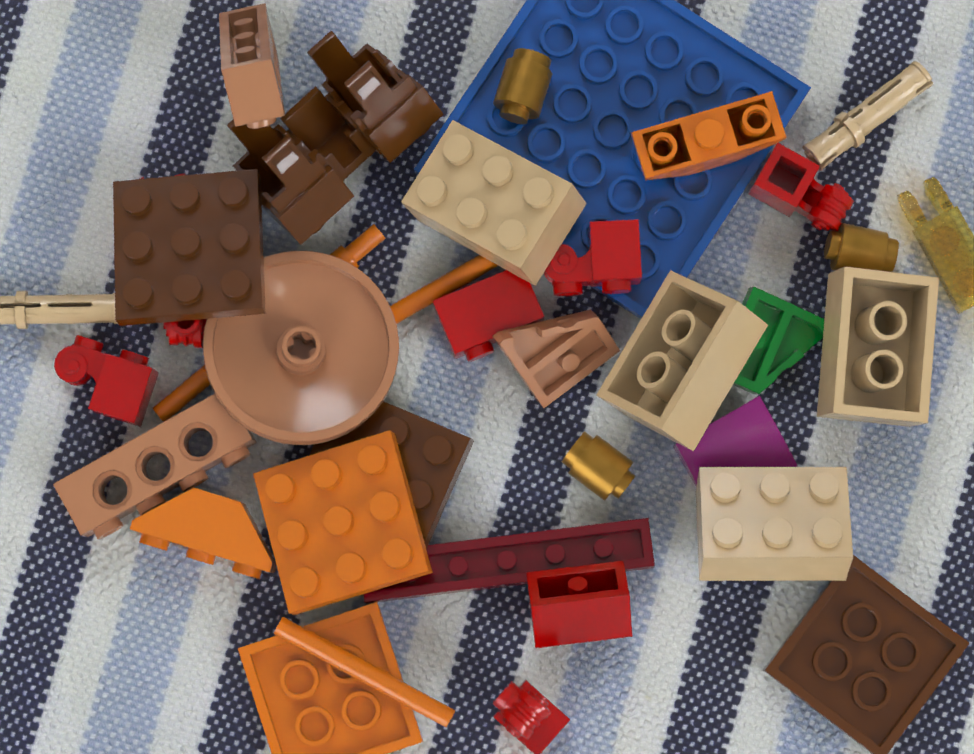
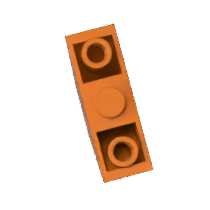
M772 91L631 132L645 180L688 176L736 162L787 138Z
M192 488L132 520L130 530L142 533L139 543L165 551L168 550L170 542L188 547L185 557L214 565L216 556L234 561L232 571L256 579H260L262 570L270 573L275 572L276 562L246 504L198 488Z

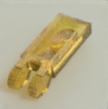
M931 177L923 181L925 193L935 210L940 214L939 216L927 221L919 207L918 201L907 190L897 195L905 217L914 228L912 232L959 315L974 307V235L958 206L954 207L940 182L937 178Z

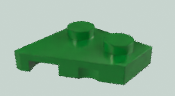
M753 286L748 289L742 305L768 324L733 385L756 395L763 392L777 380V376L784 370L791 368L805 356L804 353L823 338L824 319Z

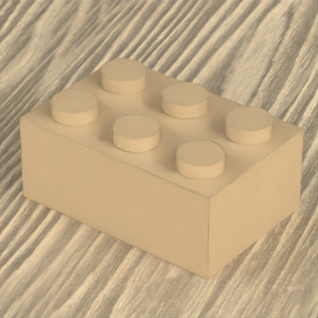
M454 120L446 129L401 201L419 222L535 286L587 204L572 183Z
M843 267L828 274L817 417L905 427L928 423L939 277Z
M670 270L596 396L634 421L694 451L768 324L739 301Z
M699 467L695 491L699 581H846L853 560L847 467Z

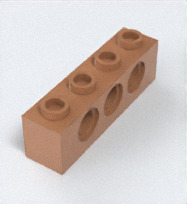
M266 3L219 13L221 71L235 127L246 124L248 128L252 129L269 126L276 122V118L285 116L278 53Z
M213 394L53 485L80 535L90 537L95 534L97 539L100 540L121 529L124 525L120 519L136 510L141 516L165 503L163 495L180 486L182 491L186 492L208 479L206 471L216 465L223 463L225 468H229L251 455L248 447L257 442L251 431L239 424L220 404L216 395ZM198 431H208L213 438L211 450L204 456H193L189 450L191 436ZM164 454L170 461V471L165 478L153 481L147 474V463L153 456ZM122 478L127 485V495L122 502L111 505L105 498V487L112 479Z

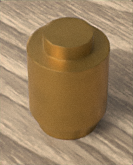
M518 48L515 49L513 57L506 60L493 101L494 106L501 110L500 116L505 120L517 124H527L528 119L539 118L552 77V72L549 69L551 60L546 55L534 50Z
M842 223L838 232L830 230L825 244L824 258L831 260V269L835 271L843 267L893 272L897 261L899 242L897 239L889 238L887 232Z
M585 431L561 461L570 468L568 474L604 501L610 493L619 499L635 478V475L628 470L634 463L600 436L596 435L593 438Z

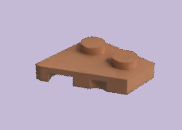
M591 309L499 331L492 336L534 398L543 408L547 407L620 351L599 317Z

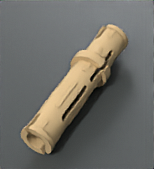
M913 61L900 74L880 87L848 113L841 112L834 117V123L828 129L806 143L802 148L808 160L819 165L820 168L818 170L822 171L844 151L851 147H859L865 142V136L874 128L885 122L906 106L908 102L933 85L930 74L919 62Z
M16 291L15 296H0V325L16 324L17 329H28L29 324H118L115 320V293L28 295V291Z

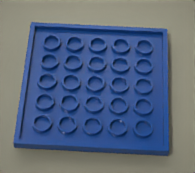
M526 0L414 168V173L419 174L446 129L454 120L575 186L587 204L562 244L570 246L576 252L577 258L584 256L589 251L588 228L590 222L639 219L642 269L640 284L631 285V292L620 294L602 293V286L592 288L642 319L670 270L686 278L689 276L774 145L736 162L692 175L645 180L631 132L771 91L773 92L785 129L811 87L675 0ZM518 48L537 51L546 55L551 60L549 69L552 72V77L540 116L537 119H528L527 124H517L505 120L500 116L501 110L493 104L506 60L513 57L515 49Z

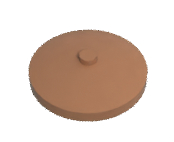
M289 251L265 257L266 314L210 318L206 321L203 355L209 383L224 409L239 424L263 438L292 445H311L337 439L367 421L384 401L390 390L399 356V336L393 312L376 284L358 268L342 259L313 251Z

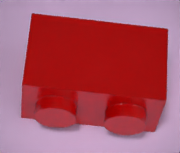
M508 270L433 300L434 309L455 359L466 356L468 362L478 360L494 352L492 344L496 343L492 336L497 332L541 322L545 318L531 284Z
M624 561L526 572L535 648L633 637L630 594Z

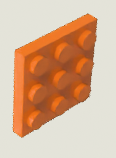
M391 430L253 473L289 614L297 615L433 573L395 433Z
M378 602L303 626V628L404 682ZM276 635L238 648L271 754H388L423 742L413 709Z

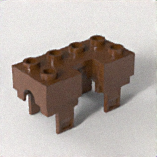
M332 31L328 32L307 52L326 77L322 87L328 94L324 96L316 86L285 113V116L280 118L288 128L287 131L279 124L274 128L269 125L256 129L248 128L247 124L235 127L234 119L227 124V127L247 149L246 154L233 165L236 171L258 169L261 175L262 208L300 245L310 236L317 233L333 215L354 197L343 181L365 160L377 151L391 163L444 115L425 88L410 75H406L379 50H375L367 43L355 55L351 56Z

